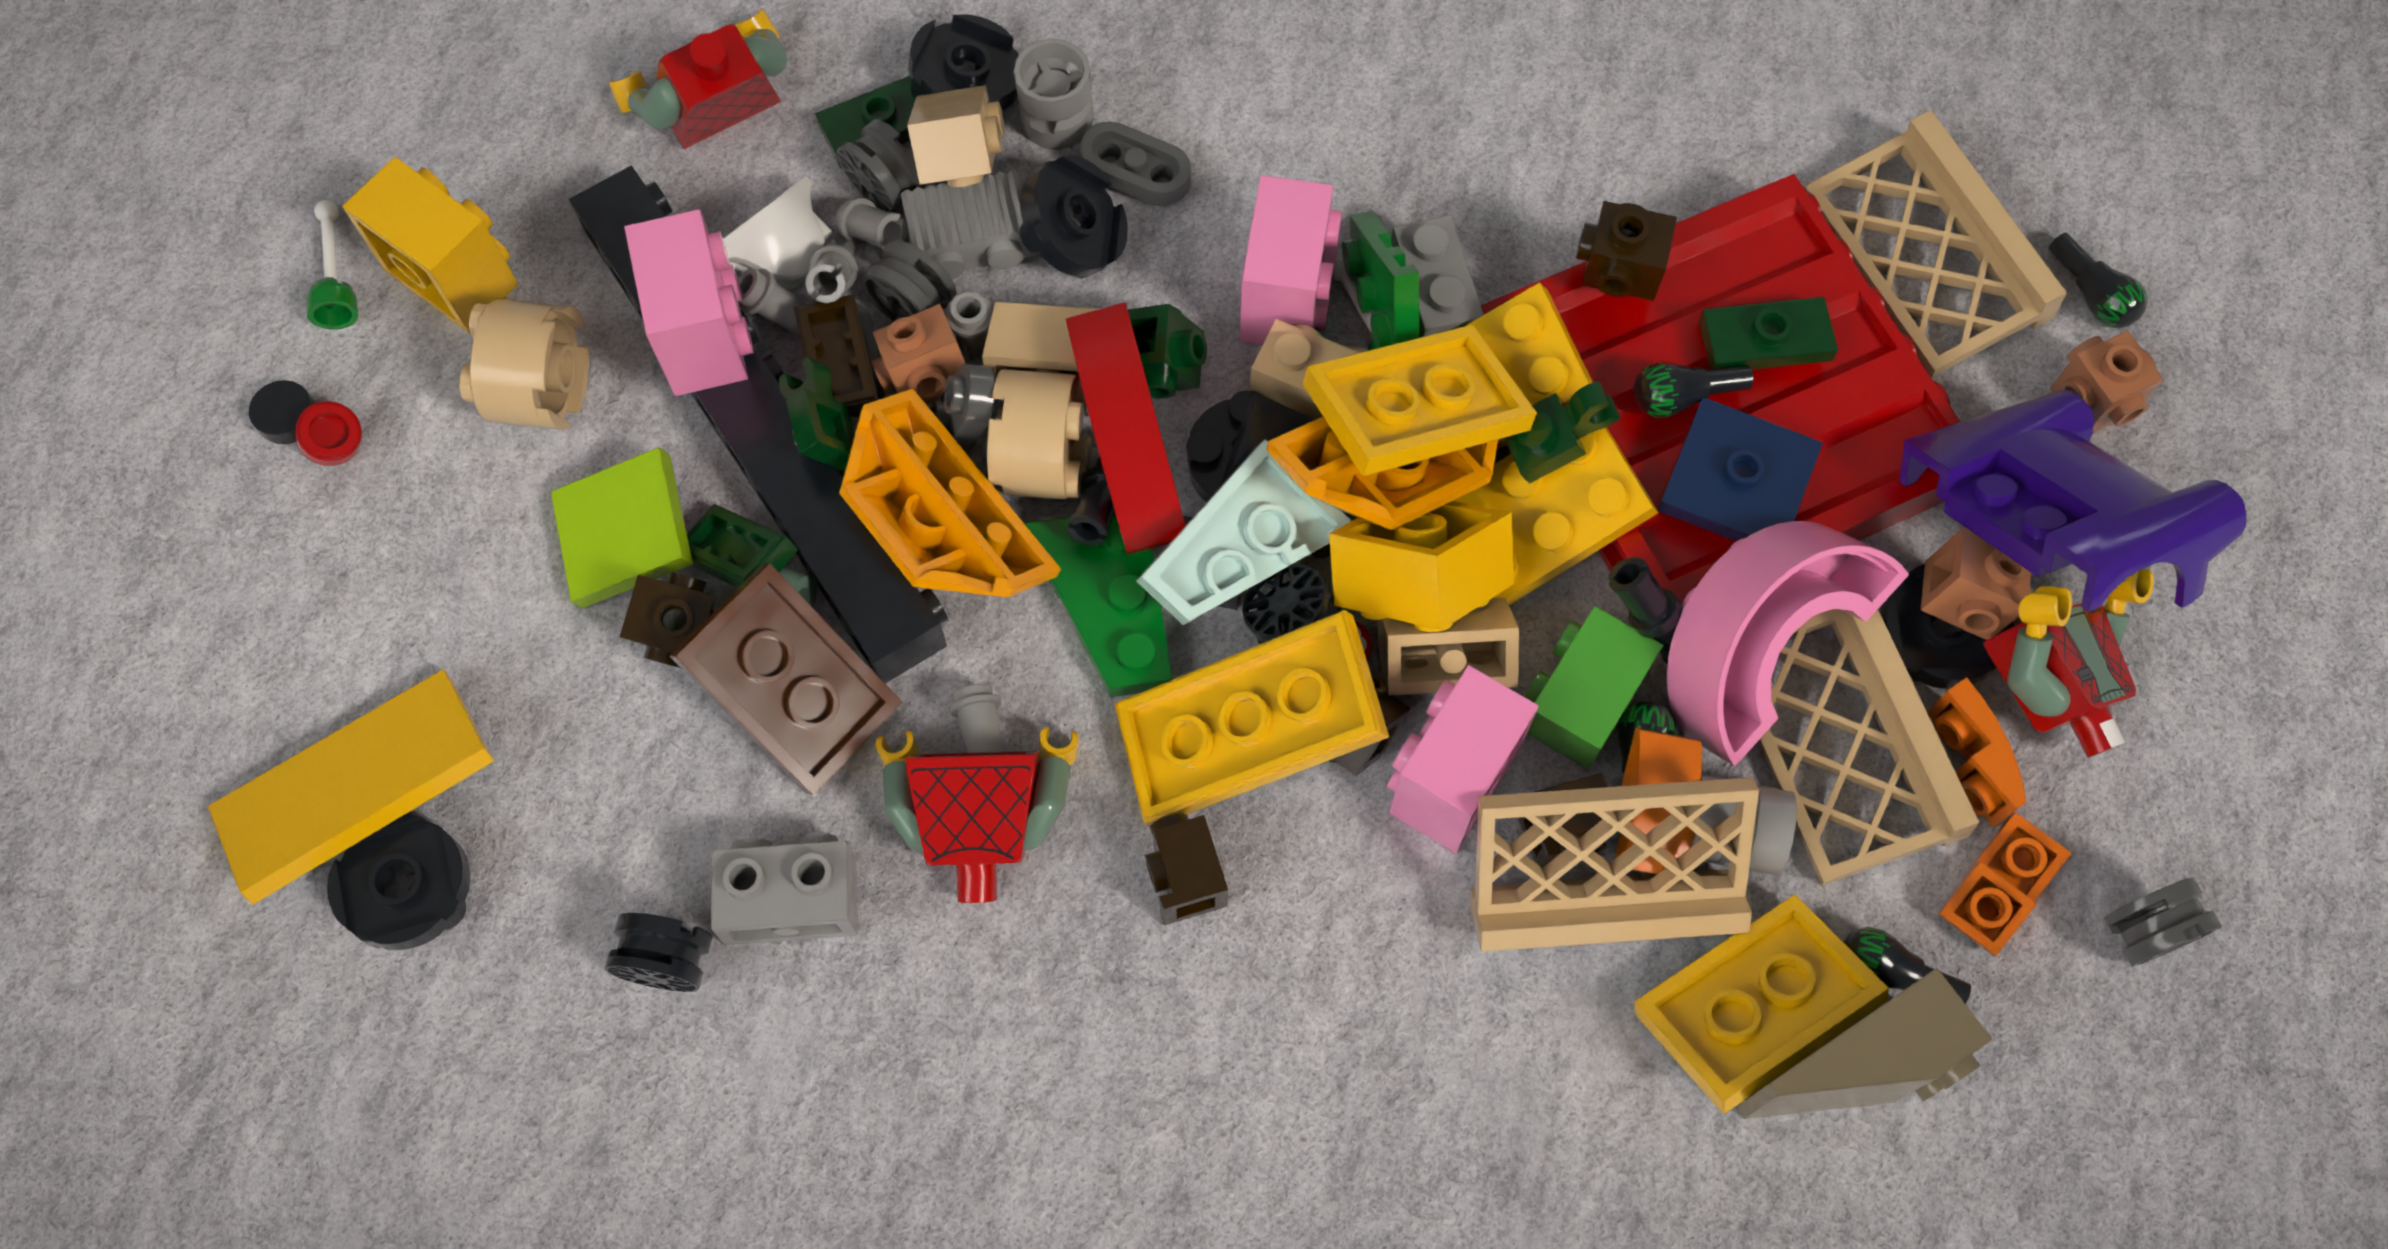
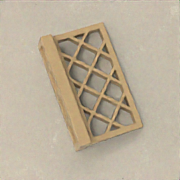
M1931 109L1910 120L1906 132L1804 186L1805 191L1812 193L1818 200L1822 216L1836 237L1843 239L1849 246L1853 262L1867 283L1874 286L1880 292L1884 300L1885 310L1899 331L1908 335L1913 341L1918 359L1931 377L1938 375L2029 325L2034 330L2054 319L2067 294ZM1901 154L1914 172L1911 186L1876 179L1879 165ZM1871 170L1869 177L1861 176ZM1919 180L1925 188L1918 187ZM1840 186L1865 191L1860 213L1834 208L1825 194ZM1872 192L1907 199L1902 221L1866 215ZM1914 201L1939 206L1947 217L1944 230L1908 224ZM1847 225L1856 227L1854 235L1847 227ZM1952 225L1959 234L1951 232ZM1862 229L1896 235L1897 240L1892 259L1867 254L1859 243ZM1904 237L1940 245L1934 268L1899 260ZM1947 246L1973 252L1980 262L1977 277L1941 269ZM1879 271L1888 272L1886 280ZM1986 272L1989 274L1992 280L1984 279ZM1895 274L1930 281L1924 305L1898 299L1891 289ZM1938 283L1973 290L1967 314L1932 307ZM1980 293L2005 297L2016 311V314L2001 322L1975 316ZM1912 317L1920 318L1919 327ZM1928 320L1962 327L1963 332L1960 344L1938 355L1924 335ZM1971 330L1981 332L1969 339Z
M1832 609L1814 615L1794 631L1790 639L1795 638L1791 649L1784 646L1778 658L1785 660L1774 687L1771 688L1773 706L1777 703L1812 717L1800 746L1773 736L1770 729L1761 737L1758 744L1778 789L1792 791L1796 796L1797 815L1795 828L1821 886L1941 843L1944 847L1966 839L1977 827L1979 821L1879 610L1867 622L1840 609ZM1832 625L1842 647L1834 666L1798 652L1805 634ZM1846 658L1854 674L1841 669ZM1792 664L1829 678L1817 706L1780 692ZM1836 681L1863 692L1869 706L1861 724L1824 709ZM1872 716H1874L1881 732L1868 727ZM1818 721L1856 735L1844 764L1806 750ZM1862 739L1890 750L1896 765L1888 783L1850 768ZM1780 752L1794 757L1789 771ZM1801 761L1838 776L1826 806L1799 795L1793 778ZM1900 774L1908 791L1895 786ZM1845 779L1883 794L1871 824L1833 809ZM1893 798L1917 808L1927 831L1904 839L1878 828L1889 799ZM1807 811L1821 816L1816 829H1814ZM1827 820L1866 835L1856 857L1830 865L1819 841ZM1872 839L1887 844V846L1867 852Z
M1754 777L1478 796L1475 887L1470 889V910L1481 952L1749 933L1752 911L1746 899V890L1759 788ZM1737 802L1736 812L1714 830L1698 818L1714 804ZM1663 807L1671 813V815L1647 834L1630 822L1647 808ZM1594 812L1602 818L1599 823L1579 839L1562 827L1564 823L1577 813ZM1525 817L1534 824L1511 844L1495 833V819ZM1687 826L1702 839L1676 858L1664 849L1662 845ZM1619 831L1634 844L1609 863L1594 850ZM1548 836H1551L1566 849L1542 868L1526 856V854ZM1717 851L1730 860L1729 869L1693 871ZM1648 856L1653 857L1665 867L1658 874L1626 876L1628 872ZM1581 860L1598 872L1591 879L1559 880L1560 877ZM1513 865L1531 877L1523 884L1492 886L1493 881Z

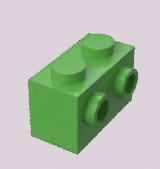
M1594 606L1583 625L1571 620L1553 650V654L1562 658L1551 676L1540 671L1524 696L1539 705L1527 734L1590 770L1622 714L1651 669L1663 644L1652 638L1641 636L1633 627Z

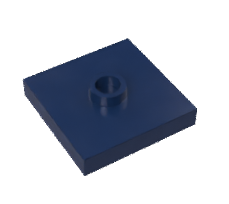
M1702 397L1657 511L1734 541L1744 539L1766 527L1794 521L1823 442Z

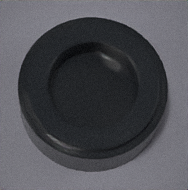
M288 380L275 381L262 387L253 396L249 405V418L253 426L268 441L276 444L296 442L297 420L306 408L315 404V401L300 384Z

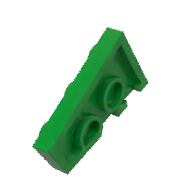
M1373 211L1351 214L1350 240L1342 241V257L1347 276H1357L1356 292L1361 312L1363 314L1371 312L1372 314L1370 322L1375 348L1378 349L1419 338V271L1414 265L1403 266L1406 264L1404 251L1400 246L1392 247L1389 231Z
M1116 513L1109 526L1105 542L1093 547L1082 545L1070 536L1068 525L1071 517L1024 523L1061 568L1058 576L1049 580L1075 626L1076 634L1109 697L1141 693L1173 680L1161 604L1136 582L1154 561L1153 550L1149 549L1127 555Z

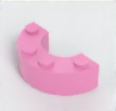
M1790 521L1779 523L1736 541L1709 569L1699 584L1686 595L1682 604L1683 610L1672 638L1667 665V690L1673 716L1683 734L1688 738L1701 741L1702 747L1736 766L1779 719L1771 701L1772 674L1781 650L1794 631L1814 615L1832 609H1840L1867 622L1908 577V572L1897 560L1885 552L1814 522Z

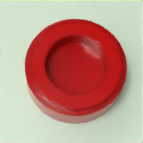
M332 401L318 402L306 408L299 416L295 432L296 443L301 453L310 461L322 466H336L350 460L359 449L362 437L361 424L355 413L345 405Z

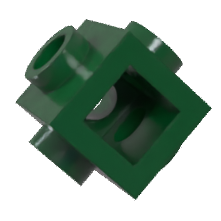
M1171 304L1128 309L1151 398H1171L1176 395V391L1200 388L1201 366L1207 358V344L1204 331L1184 316L1181 310L1173 307Z

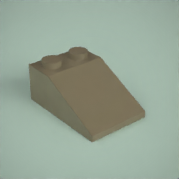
M1936 968L1735 1108L1743 1119L1894 1103L1914 1091L1922 1101H1925L1943 1088L1946 1090L1981 1066L1972 1054L1993 1039L1939 969Z

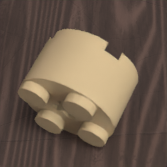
M495 299L489 304H475L469 317V331L473 339L470 364H466L463 367L459 382L462 399L474 402L480 416L487 422L566 430L571 423L564 418L567 412H580L589 377V347L577 345L575 328L586 329L584 319L579 310L572 306Z
M1000 370L995 381L992 399L1004 400V405L998 408L996 419L989 418L987 442L989 482L995 485L994 488L1000 495L1062 500L1079 498L1083 473L1089 470L1091 458V437L1082 436L1084 416H1089L1080 378L1078 375Z

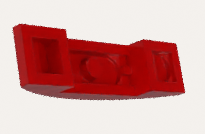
M1126 302L1065 318L1089 417L1127 555L1168 545L1186 524Z

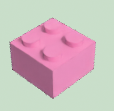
M1260 175L1242 275L1239 342L1263 345L1276 319L1290 325L1303 324L1315 330L1325 331L1342 219V211L1331 210L1333 185Z
M700 209L624 226L646 336L674 396L748 380L743 356L753 354L754 350L746 319L741 317L738 302L742 301V295L733 264L730 265L721 232L709 233Z
M1469 665L1457 684L1446 679L1427 709L1426 714L1429 717L1420 732V736L1411 733L1393 763L1392 767L1395 771L1387 784V788L1395 792L1389 814L1452 852L1457 853L1478 819V796H1488L1494 793L1519 752L1539 705Z

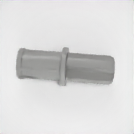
M848 239L841 246L835 240H832L827 246L817 250L812 257L810 271L806 276L805 284L810 295L815 289L819 290V294L815 298L817 301L824 303L834 302L855 282L858 276V262L853 254L857 247L852 241Z

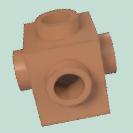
M940 304L909 317L900 318L892 324L872 332L881 356L871 359V363L885 394L894 390L900 393L913 388L925 404L931 403L933 400L941 398L945 391L947 378L950 375H955L962 364H966Z
M2127 330L2105 341L2100 336H2095L2075 347L2067 355L2070 363L2049 389L2052 393L2068 390L2084 400L2094 414V433L2113 423L2116 427L2125 425L2143 414L2150 407L2146 399L2164 379L2157 371L2152 356L2139 346Z
M1963 527L1925 561L1921 611L1988 640L2011 622L2015 623L2021 620L2018 610L2019 604L2025 596L2033 593V589L2030 587L2031 572L1984 541L1971 530Z

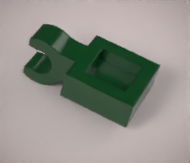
M806 357L803 360V367L806 372L804 382L786 373L779 377L780 392L787 399L786 405L792 424L793 441L798 448L799 454L844 470L855 435L846 405L834 401L831 390L832 377L828 366L815 359Z
M1597 381L1575 392L1567 405L1556 393L1532 405L1537 414L1531 430L1505 438L1520 475L1530 484L1586 455L1580 438L1614 424L1621 417L1612 397L1605 395L1600 382Z

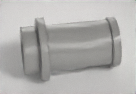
M855 197L840 205L835 215V224L844 240L847 241L849 239L854 244L861 245L866 242L881 247L884 250L891 240L905 241L908 233L907 222L905 219L900 218L901 215L878 209L873 202L863 197Z
M750 268L744 271L738 278L742 301L738 302L740 310L748 315L758 313L782 327L787 333L792 335L799 334L793 307L811 304V302L800 298L777 284L774 274L766 269L755 270Z
M976 292L960 293L949 303L946 310L947 321L952 332L956 334V341L962 356L965 358L968 353V347L970 360L973 361L983 359V351L993 312V305L989 299Z
M974 684L956 690L953 694L955 702L950 706L952 716L959 717L966 753L1004 752L996 709L1001 706L1000 696L993 694L992 687L989 684Z

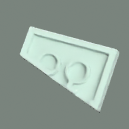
M1266 439L1250 453L1136 580L1142 588L1182 625L1330 543L1329 533L1352 521L1341 510L1306 494L1266 450L1268 444Z

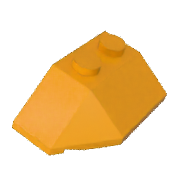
M913 388L863 405L839 494L913 587L1009 598L1058 576L1061 571L1059 565Z
M1324 417L1269 440L1266 450L1306 494L1345 513L1393 530L1490 483L1498 440L1364 477Z

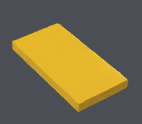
M1346 610L1114 703L1143 822L1149 826L1163 817L1180 813L1190 814L1389 738L1354 616Z
M442 669L208 805V809L238 889L254 905L494 762V759L455 683L447 672Z

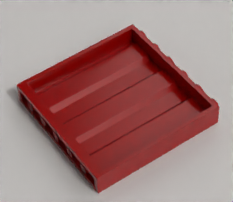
M1795 174L1677 222L1666 271L1654 301L1628 295L1621 297L1610 296L1601 292L1598 288L1581 285L1587 262L1584 261L1481 305L1485 315L1538 283L1547 288L1592 382H1600L1605 395L1612 397L1621 417L1614 424L1608 426L1607 429L1654 506L1658 509L1700 402L1675 415L1666 418H1654L1642 412L1634 400L1633 387L1637 375L1645 367L1658 362L1674 363L1687 367H1702L1706 371L1710 370L1698 321L1703 309L1825 297L1838 347V352L1833 361L1752 370L1753 386L1751 389L1710 395L1708 399L1823 442L1794 521L1818 523L1860 541L1945 502L1936 496L1939 474L1929 467L1915 483L1905 486L1899 482L1905 439L1961 421L1952 410L1945 389L1938 382L1932 380L1918 359L1913 341L1908 335L1899 331L1885 310L1884 300L1880 292L1874 286L1867 283L1853 262L1849 246L1843 239L1836 237L1822 216L1818 200L1812 193L1805 191ZM1659 512L1604 546L1598 552L1609 571L1626 558H1642L1648 564L1649 570L1660 586L1674 593L1682 606L1686 595L1699 584L1709 569L1736 541Z

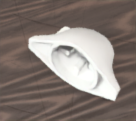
M807 175L723 239L730 265L733 264L737 276L740 277L744 271L750 268L755 270L766 269L774 274L775 282L787 290L794 289L805 282L806 276L810 271L812 257L817 250L825 245V240L832 233L831 229L812 210L810 201L812 182Z

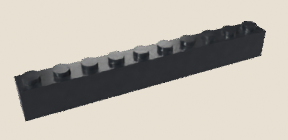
M631 165L569 198V201L585 234L643 321L624 226L666 217L672 213V209L656 182L653 181L645 186ZM740 310L741 317L746 319L752 345L760 342L751 322L745 313ZM753 346L754 353L743 356L748 380L696 391L690 394L782 534L787 536L798 549L796 552L797 557L809 575L815 579L818 589L870 668L886 684L947 647L941 624L948 620V616L931 589L926 588L919 592L917 587L911 585L839 494L845 469L840 470L799 454L792 438V424L786 405L787 399L782 396L779 389V377L784 372L772 354L761 358Z

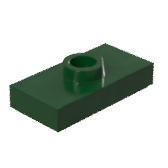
M910 76L815 113L818 126L840 168L842 166L837 156L838 147L845 142L855 144L861 138L862 128L873 119H880L893 127L900 134L897 140L901 144L910 141L907 124L916 100L910 90Z
M1825 297L1703 309L1698 320L1710 370L1748 365L1751 370L1829 362L1833 361L1838 352Z
M716 504L712 505L687 533L693 562L691 566L736 588H739L764 563H770L780 572L798 551L787 536Z

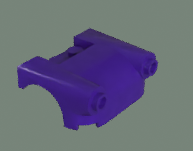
M2068 390L2056 391L1905 439L1900 483L1905 486L1915 483L1929 467L1939 474L1936 496L1945 501L1944 513L2029 572L2040 577L2073 564L2087 573L2081 607L2088 612L2099 608L2105 599L2129 576L2156 563H2171L2174 565L2177 576L2174 603L2181 608L2193 603L2203 594L2209 561L2240 537L2246 527L2247 513L2244 501L2227 483L2219 480H2206L2171 492L2091 443L2090 439L2095 422L2093 411L2077 394Z

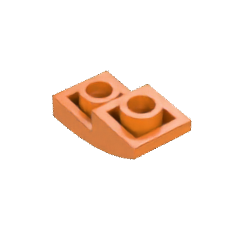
M1966 677L1949 689L1927 713L1934 721L1935 729L1943 742L1950 748L1960 751L1967 759L1956 771L1958 779L1974 812L1979 816H1984L1995 828L2027 802L2024 784L2017 760L2002 727L1984 698Z
M1635 727L1622 786L1701 781L1702 742L1693 738ZM1663 807L1647 808L1630 822L1647 834L1671 815V813ZM1686 826L1662 845V847L1678 858L1691 848L1695 832ZM1622 833L1619 836L1614 859L1634 844ZM1648 856L1632 870L1658 874L1665 867L1653 857Z
M2014 812L2006 819L1974 861L1937 915L1995 957L2038 904L2035 900L2072 853Z

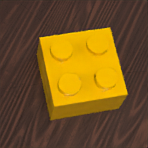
M394 156L342 207L384 271L470 333L469 317L473 306L477 303L489 304L495 299H504L519 284L507 264L511 255L489 232L493 223L479 206L469 199H464L461 203L457 202L449 196L450 193L447 187L431 171L421 167L416 172Z
M1451 501L1393 530L1361 518H1356L1329 533L1334 606L1360 611L1361 615L1367 619L1382 620V618H1390L1414 624V627L1419 631L1440 632L1451 628L1455 621L1474 609L1487 605L1490 599L1514 585L1512 512Z

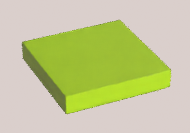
M660 447L551 491L570 600L575 605L585 608L633 589L638 575L658 579L668 575L669 571L675 572L693 565L671 456Z

